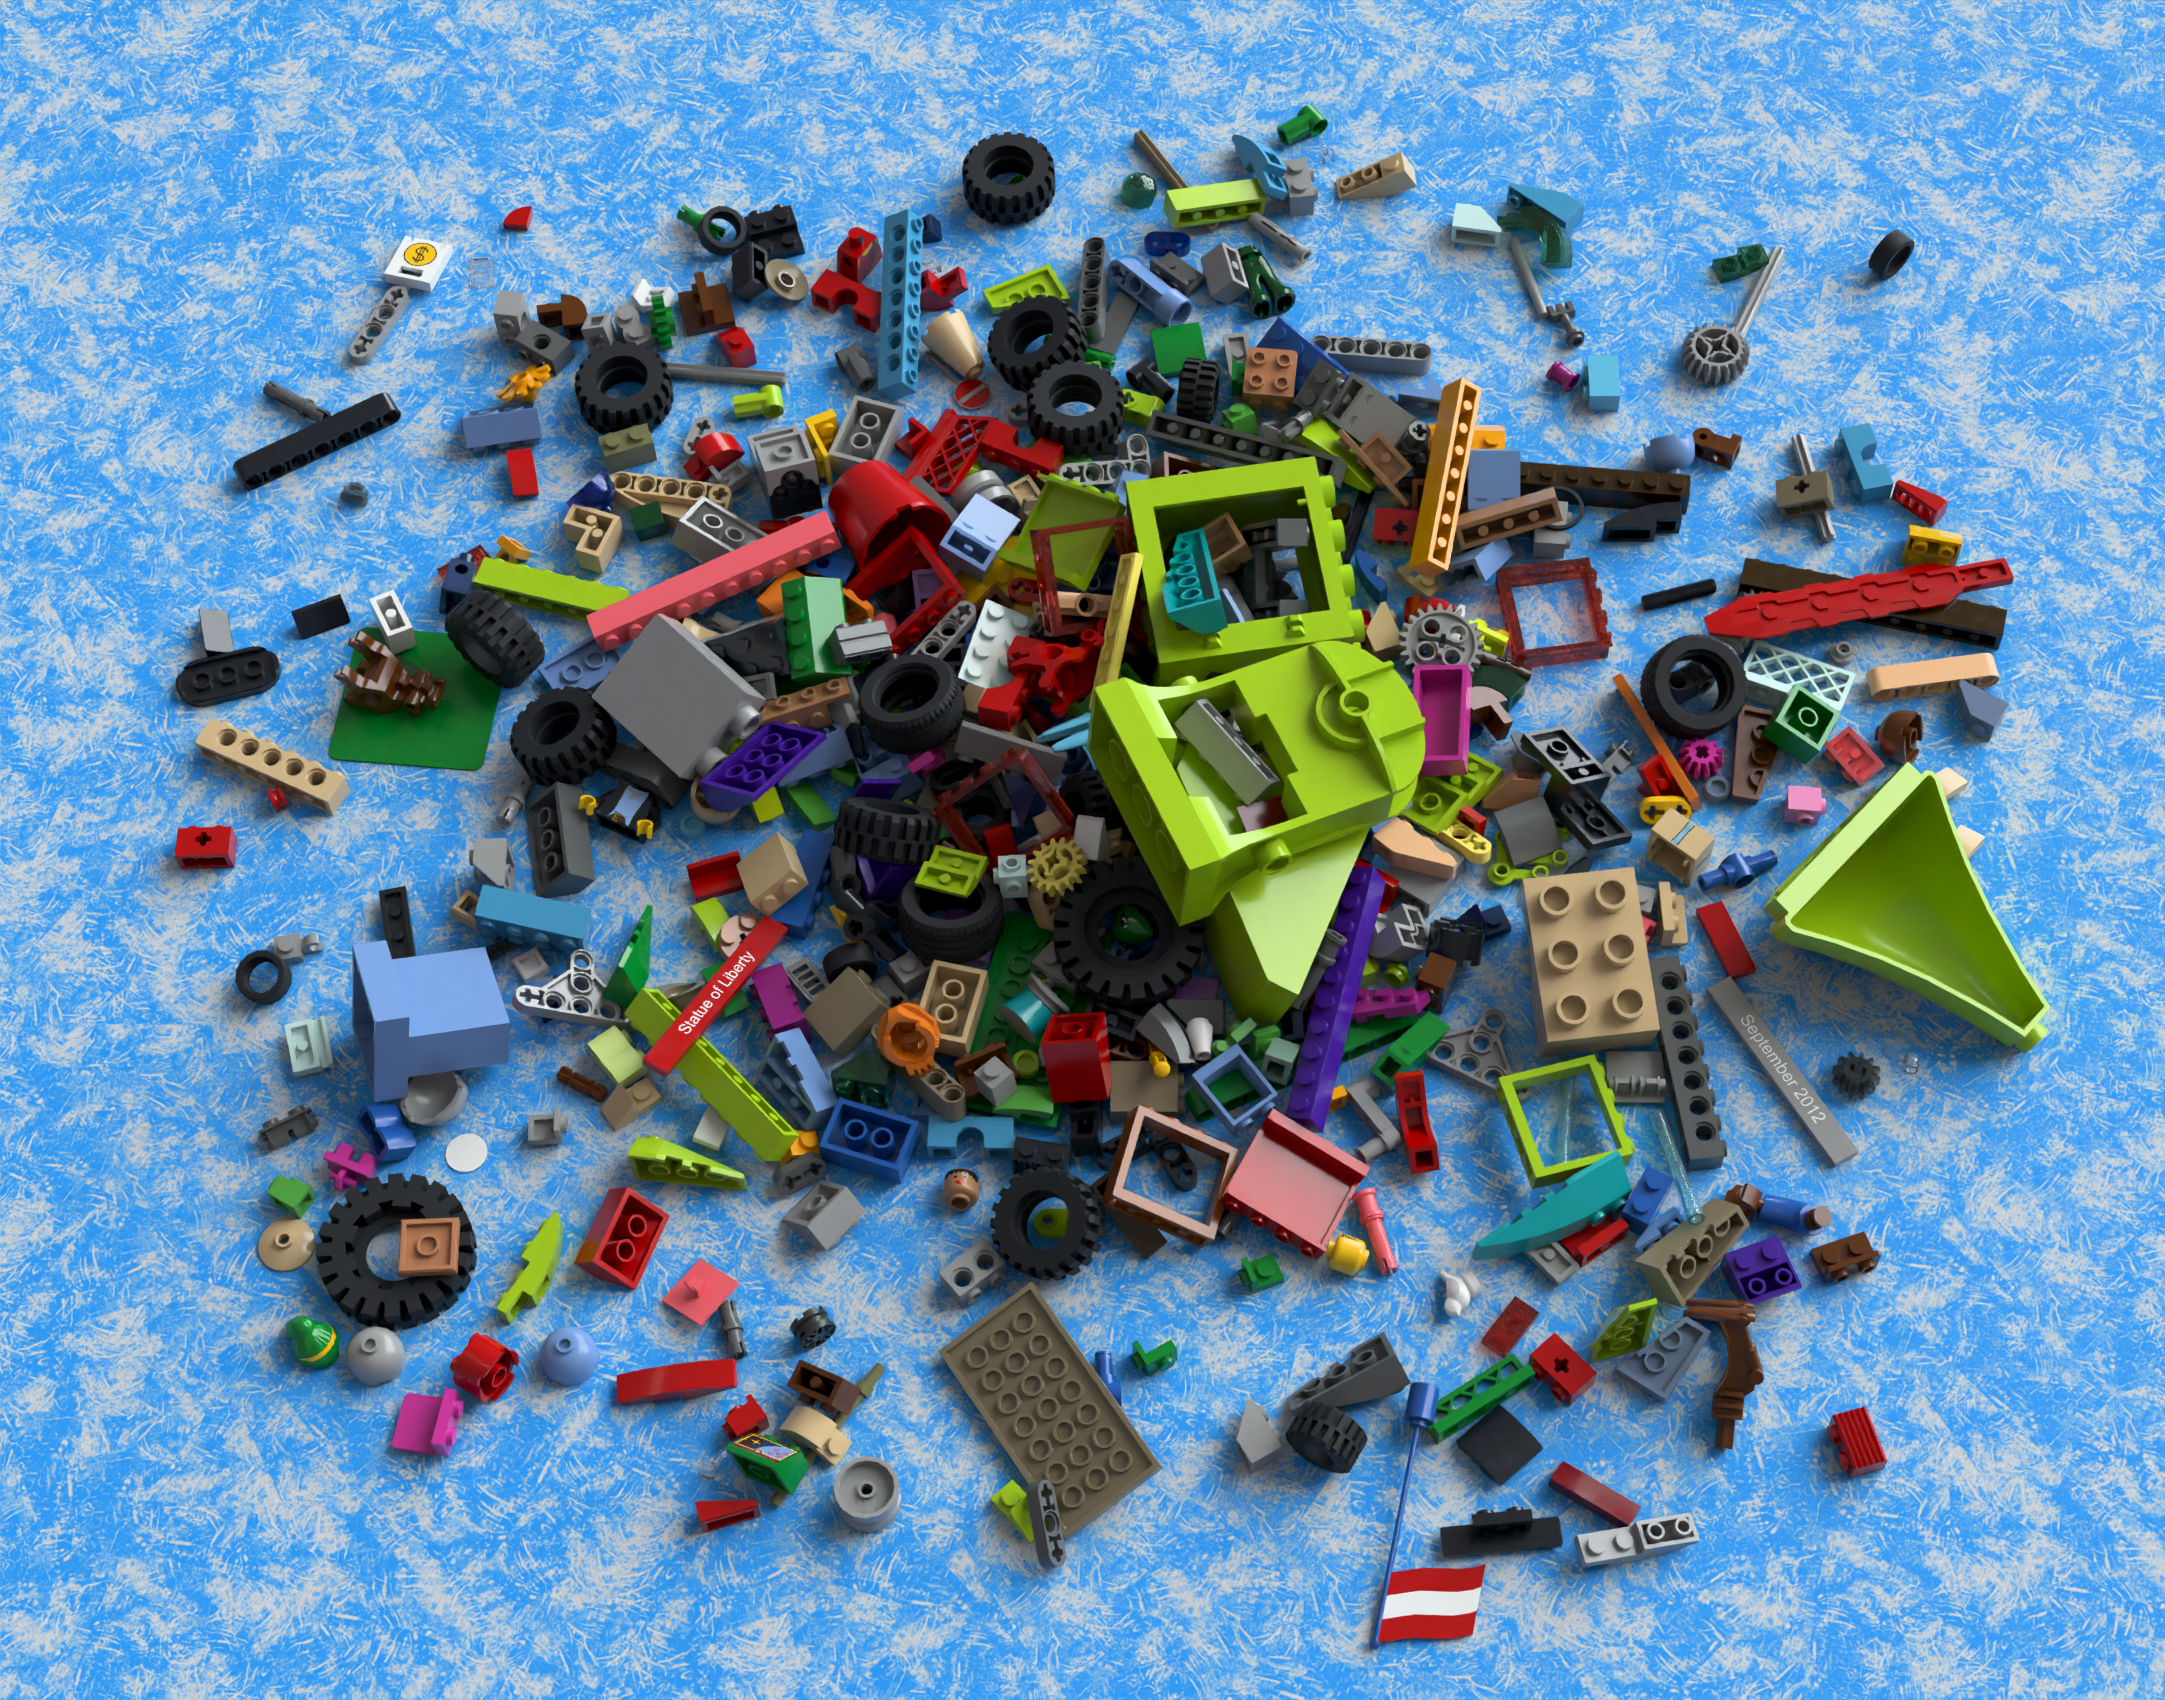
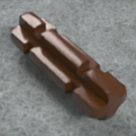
M562 1066L556 1077L559 1082L565 1085L570 1084L571 1088L586 1096L591 1095L592 1099L598 1102H603L608 1095L607 1087L599 1083L595 1084V1081L578 1072L573 1073V1070L566 1066Z

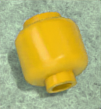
M1341 1234L1337 1237L1336 1241H1329L1325 1256L1329 1257L1328 1264L1331 1269L1353 1276L1357 1271H1363L1369 1251L1365 1250L1366 1244L1362 1240Z

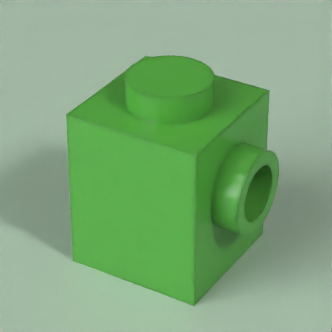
M1245 402L1234 404L1230 408L1221 411L1223 417L1221 427L1259 436L1255 413Z

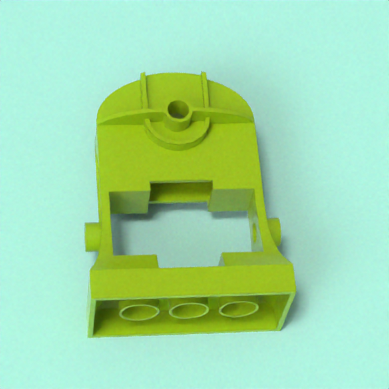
M1321 641L1198 682L1193 676H1186L1176 680L1169 687H1153L1139 684L1124 677L1094 688L1087 749L1179 927L1210 916L1228 891L1259 869L1263 875L1276 874L1291 864L1293 860L1291 855L1388 821L1401 814L1408 807L1415 793L1418 775L1425 756L1424 726L1426 721L1425 717L1422 718L1418 704L1410 689L1393 669L1394 663L1391 660L1383 663L1369 652L1349 643ZM1206 698L1219 713L1230 710L1247 744L1253 746L1261 743L1284 785L1281 803L1289 821L1264 829L1229 836L1209 797H1189L1173 769L1177 736L1174 731L1178 730L1174 723L1196 701Z

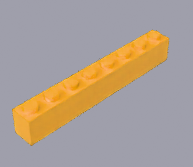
M1463 378L1446 385L1442 390L1409 563L1410 570L1428 579L1448 571L1481 396L1482 388Z

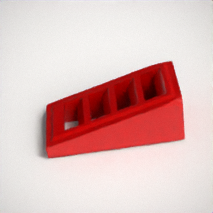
M1901 480L1895 483L1891 497L1931 526H1934L1944 516L1949 502L1939 495Z
M757 1500L695 1502L699 1521L705 1533L761 1516Z

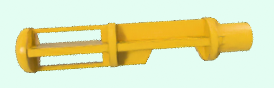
M1146 1038L1145 1041L1149 1047L1148 1054H1150L1149 1061L1153 1067V1072L1157 1077L1164 1078L1170 1073V1066L1167 1063L1166 1056L1163 1051Z

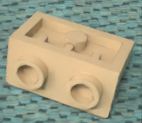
M1659 882L1655 900L1660 946H1686L1688 935L1683 895H1676L1675 892H1671L1670 882Z

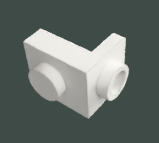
M639 279L630 297L643 313H647V310L653 309L651 297L663 295L665 307H668L675 292L670 286L651 288L645 279Z

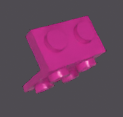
M445 1388L443 1398L412 1393L406 1394L392 1441L394 1449L449 1457L451 1447L454 1446L457 1438L456 1427L458 1420L462 1417L464 1410V1401L461 1400L457 1390Z

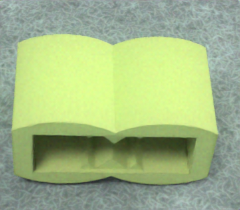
M614 1025L587 1043L592 1057L606 1072L615 1086L621 1083L624 1088H627L648 1073L647 1067L642 1065L645 1054L641 1049L635 1050L630 1045L633 1041L624 1029L620 1031Z

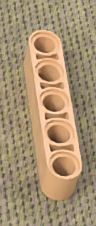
M1990 653L1873 668L1866 673V680L1872 700L1876 702L1956 692L1961 679L1980 689L1994 686L2000 680L1993 655Z

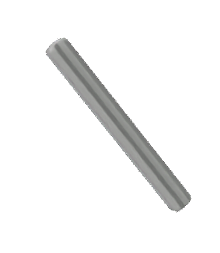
M1778 246L1772 248L1735 324V333L1742 332L1743 339L1781 264L1785 253L1783 248Z
M666 362L670 377L785 386L786 373L783 371Z
M1803 434L1793 436L1791 442L1801 474L1806 475L1816 471L1805 436ZM1829 511L1815 513L1814 516L1823 542L1834 541L1836 534Z

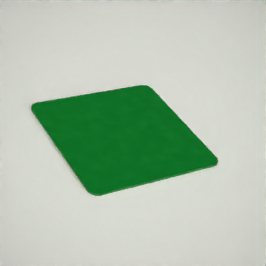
M365 627L360 630L375 641L386 645L389 649L379 628ZM414 631L417 646L394 654L404 670L410 675H416L418 670H425L431 673L433 680L436 677L446 680V688L436 710L423 707L420 716L417 718L409 715L408 709L404 706L389 713L379 714L367 708L346 704L343 698L345 693L349 692V689L344 686L329 747V755L332 759L477 771L484 765L501 685L494 684L492 680H488L482 673L476 671L453 646V642L447 636L448 633ZM354 649L349 667L363 677L364 675L358 673L356 669L360 661L367 660Z

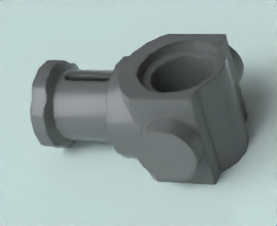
M1414 421L1408 427V432L1396 446V449L1412 467H1414L1415 453H1425V456H1427L1425 441L1430 437L1431 431L1421 421Z

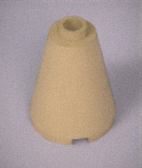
M954 309L957 312L954 314H950L947 311L928 324L926 327L928 333L926 336L921 334V341L965 379H976L984 372L985 362L964 313L960 309Z

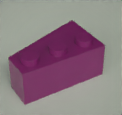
M782 962L756 971L751 976L753 984L749 985V989L754 1001L759 999L762 1005L757 1008L762 1022H768L771 1028L766 1031L770 1043L775 1034L797 1027L800 1028L807 1043H812L803 1012L801 1013L798 1000L793 993Z

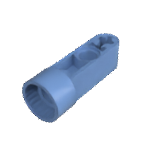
M1136 259L1113 260L1108 265L1109 278L1154 313V316L1167 327L1184 324L1191 315L1193 302L1177 289L1167 285Z

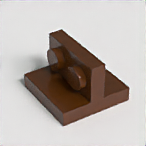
M704 272L694 273L695 284H691L692 290L677 293L688 337L736 326L726 283L707 287Z

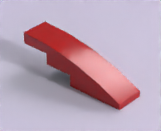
M720 1359L687 1362L617 1375V1403L622 1406L645 1400L657 1403L677 1397L690 1400L737 1388L736 1360Z

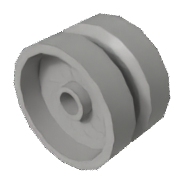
M983 470L967 477L956 487L951 495L950 505L959 515L976 493L1012 515L1017 505L1015 497L1009 489L1004 487L998 475L991 470Z
M864 1456L854 1458L846 1463L836 1475L833 1487L839 1514L847 1525L856 1531L870 1533L880 1531L893 1523L900 1513L902 1497L897 1474L890 1464L877 1457Z

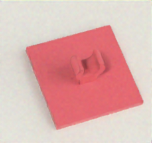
M699 1259L662 1299V1302L699 1326H702L739 1286V1283L707 1262Z

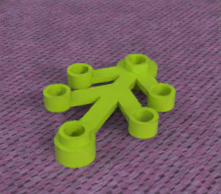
M1557 817L1553 819L1555 825H1563ZM1556 826L1560 840L1568 839L1571 832L1566 827L1559 828ZM1497 831L1494 838V843L1497 846L1496 862L1492 863L1488 869V879L1496 887H1506L1513 880L1522 881L1523 879L1538 878L1536 875L1538 872L1545 875L1543 877H1547L1549 871L1543 865L1564 868L1568 864L1569 856L1564 850H1556L1551 855L1526 863L1538 865L1533 870L1517 869L1520 866L1513 868L1510 861H1507V855L1502 847L1503 841L1498 839L1501 837V834ZM1562 857L1564 861H1557L1555 858ZM1497 871H1504L1506 874L1501 875Z

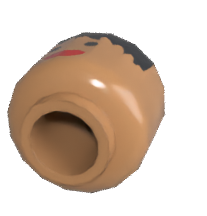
M957 1168L949 1171L943 1181V1201L956 1211H964L973 1207L978 1201L979 1177L967 1168Z

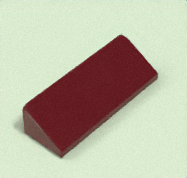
M1562 1461L1549 1479L1548 1486L1618 1528L1631 1526L1641 1509V1506L1565 1461Z

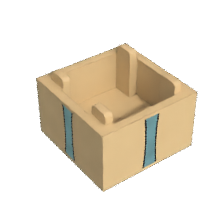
M1670 807L1651 828L1645 856L1647 860L1653 861L1679 879L1680 883L1690 886L1709 865L1715 837Z

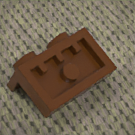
M1864 1231L1813 1248L1810 1251V1256L1824 1284L1831 1281L1840 1283L1848 1279L1850 1275L1858 1272L1861 1274L1869 1273L1877 1267L1881 1257L1879 1250H1873Z

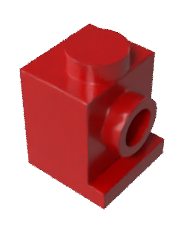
M751 1394L746 1396V1404L735 1406L729 1411L728 1416L724 1418L726 1423L721 1428L730 1441L734 1438L738 1440L751 1433L758 1435L770 1427L766 1414Z

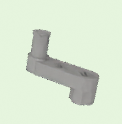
M1365 1074L1345 1087L1348 1104L1375 1136L1362 1146L1356 1148V1153L1360 1160L1367 1164L1382 1152H1389L1400 1145L1402 1139L1389 1119L1373 1101V1099L1380 1096V1091L1371 1076Z

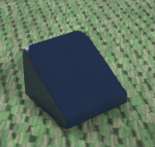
M931 213L922 217L924 225L922 243L942 241L940 222Z

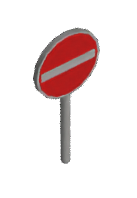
M928 354V358L957 384L954 390V400L960 407L967 410H979L989 403L991 392L985 382L979 379L960 381L932 354Z

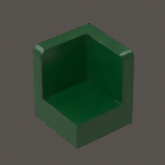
M658 501L629 509L634 531L640 542L669 533Z

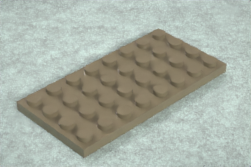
M1032 1281L938 1351L1027 1483L1030 1484L1039 1480H1049L1055 1490L1062 1533L1067 1540L1163 1469L1158 1459Z

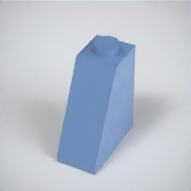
M1506 538L1468 548L1451 557L1448 571L1436 577L1444 593L1485 582L1513 555V552Z

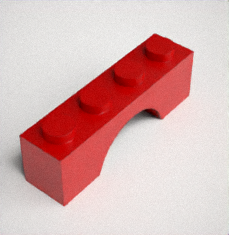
M1015 636L1006 652L1008 672L1014 675L1015 678L1003 686L986 689L977 706L980 726L1010 732L1014 723L1020 720L1024 704L1029 703L1031 691L1034 686H1038L1042 671L1026 669L1014 672L1011 663L1018 660L1013 659L1011 650L1021 647H1033L1038 643H1046V641Z

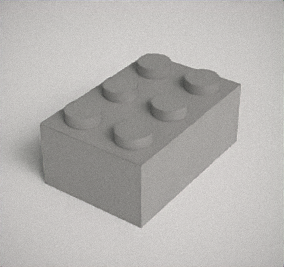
M855 395L828 452L831 472L842 475L851 467L869 460H880L888 463L895 448V443L898 441L904 428L902 407Z

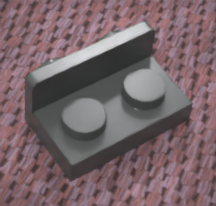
M1171 251L1160 260L1155 257L1150 259V271L1187 298H1190L1206 284V277Z
M1319 358L1293 400V403L1306 411L1308 410L1312 416L1320 419L1322 415L1325 416L1332 406L1330 401L1335 393L1339 394L1346 382L1344 380L1346 374Z

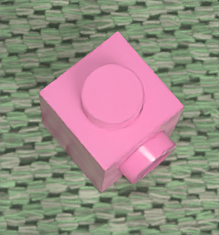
M1788 786L1785 797V823H1798L1803 826L1817 825L1820 815H1824L1826 810V799L1821 798V788Z

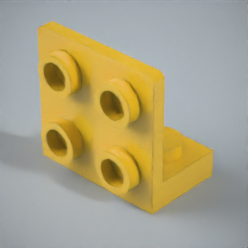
M833 409L804 419L806 426L804 433L817 463L818 476L820 479L824 478L828 485L833 484L827 452H829L839 431L837 416Z

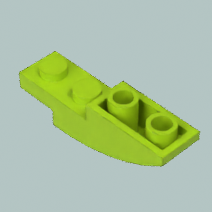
M555 1211L549 1219L546 1218L541 1223L538 1230L539 1233L533 1241L527 1242L524 1246L521 1258L525 1269H521L518 1272L511 1289L508 1292H504L498 1300L496 1309L500 1318L508 1324L513 1322L527 1302L537 1307L553 1280L563 1244V1224L559 1214Z

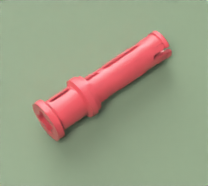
M1367 1188L1354 1193L1351 1198L1353 1203L1357 1204L1361 1215L1359 1218L1360 1224L1367 1229L1381 1270L1380 1273L1386 1276L1391 1274L1390 1269L1395 1273L1399 1268L1396 1265L1382 1223L1384 1213L1382 1210H1379L1375 1198L1377 1195L1374 1188Z

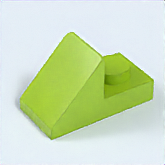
M1012 1479L992 1496L990 1500L999 1512L1031 1544L1035 1539L1027 1494ZM1045 1517L1044 1523H1045V1528H1046V1530H1047V1529H1048V1522H1047V1519H1046V1517Z

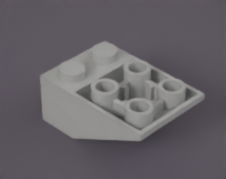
M1353 372L1346 380L1341 392L1332 399V406L1325 415L1363 444L1379 430L1395 448L1407 433L1408 427L1416 421L1414 416Z

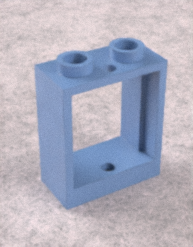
M1237 1043L1191 1076V1086L1232 1136L1239 1131L1244 1133L1253 1126L1254 1120L1261 1115L1266 1117L1272 1109L1277 1107L1278 1093ZM1237 1066L1264 1100L1234 1120L1207 1087Z

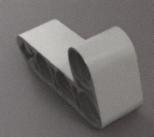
M1133 434L1119 443L1117 447L1118 460L1068 463L1059 467L1053 473L1063 478V481L1066 482L1068 478L1064 477L1074 475L1072 480L1079 482L1082 487H1086L1088 484L1097 489H1106L1114 482L1115 479L1109 473L1110 469L1114 471L1116 478L1123 470L1133 472V468L1137 469L1139 474L1148 475L1149 478L1151 475V463L1148 443L1144 436ZM1130 443L1135 446L1136 453L1130 449ZM1086 471L1092 475V481L1086 477Z

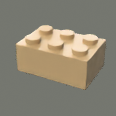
M939 960L933 961L919 1007L937 1020L941 1037L939 1048L935 1052L957 1057L969 1054L989 990L988 971Z

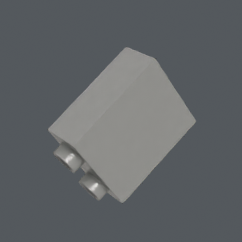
M656 613L591 696L680 778L692 781L697 776L704 778L728 757L725 752L737 737L743 740L756 731L762 721V715L758 711L767 701L678 620Z

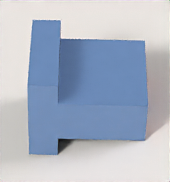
M386 940L352 945V1027L374 1102L408 1097V1077L508 1063L510 1021L485 947L392 959Z

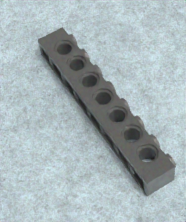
M1156 410L1152 412L1145 433L1155 442L1244 465L1315 456L1319 477L1331 475L1334 487L1337 489L1341 488L1348 466L1337 456Z
M1679 956L1649 959L1660 1026L1657 1039L1660 1052H1662L1664 1071L1687 1172L1721 1168L1723 1158L1727 1157V1146L1725 1140L1720 1139L1721 1120L1719 1114L1715 1115L1713 1109L1716 1103L1713 1089H1709L1707 1083L1710 1079L1709 1068L1707 1064H1703L1701 1057L1704 1055V1046L1702 1039H1697L1696 1035L1698 1020L1696 1014H1692L1690 1009L1693 1001L1691 991L1686 990L1684 983L1687 981L1686 968L1684 965H1680ZM1663 986H1671L1674 990H1667ZM1670 1010H1675V1011L1679 1012L1680 1014L1674 1015V1014H1671L1669 1011H1670ZM1674 1035H1682L1686 1039L1680 1040L1677 1039ZM1680 1060H1688L1691 1064H1683ZM1685 1085H1694L1697 1089L1691 1090ZM1691 1110H1699L1703 1114L1695 1115ZM1704 1135L1709 1140L1703 1141L1698 1139L1697 1136Z

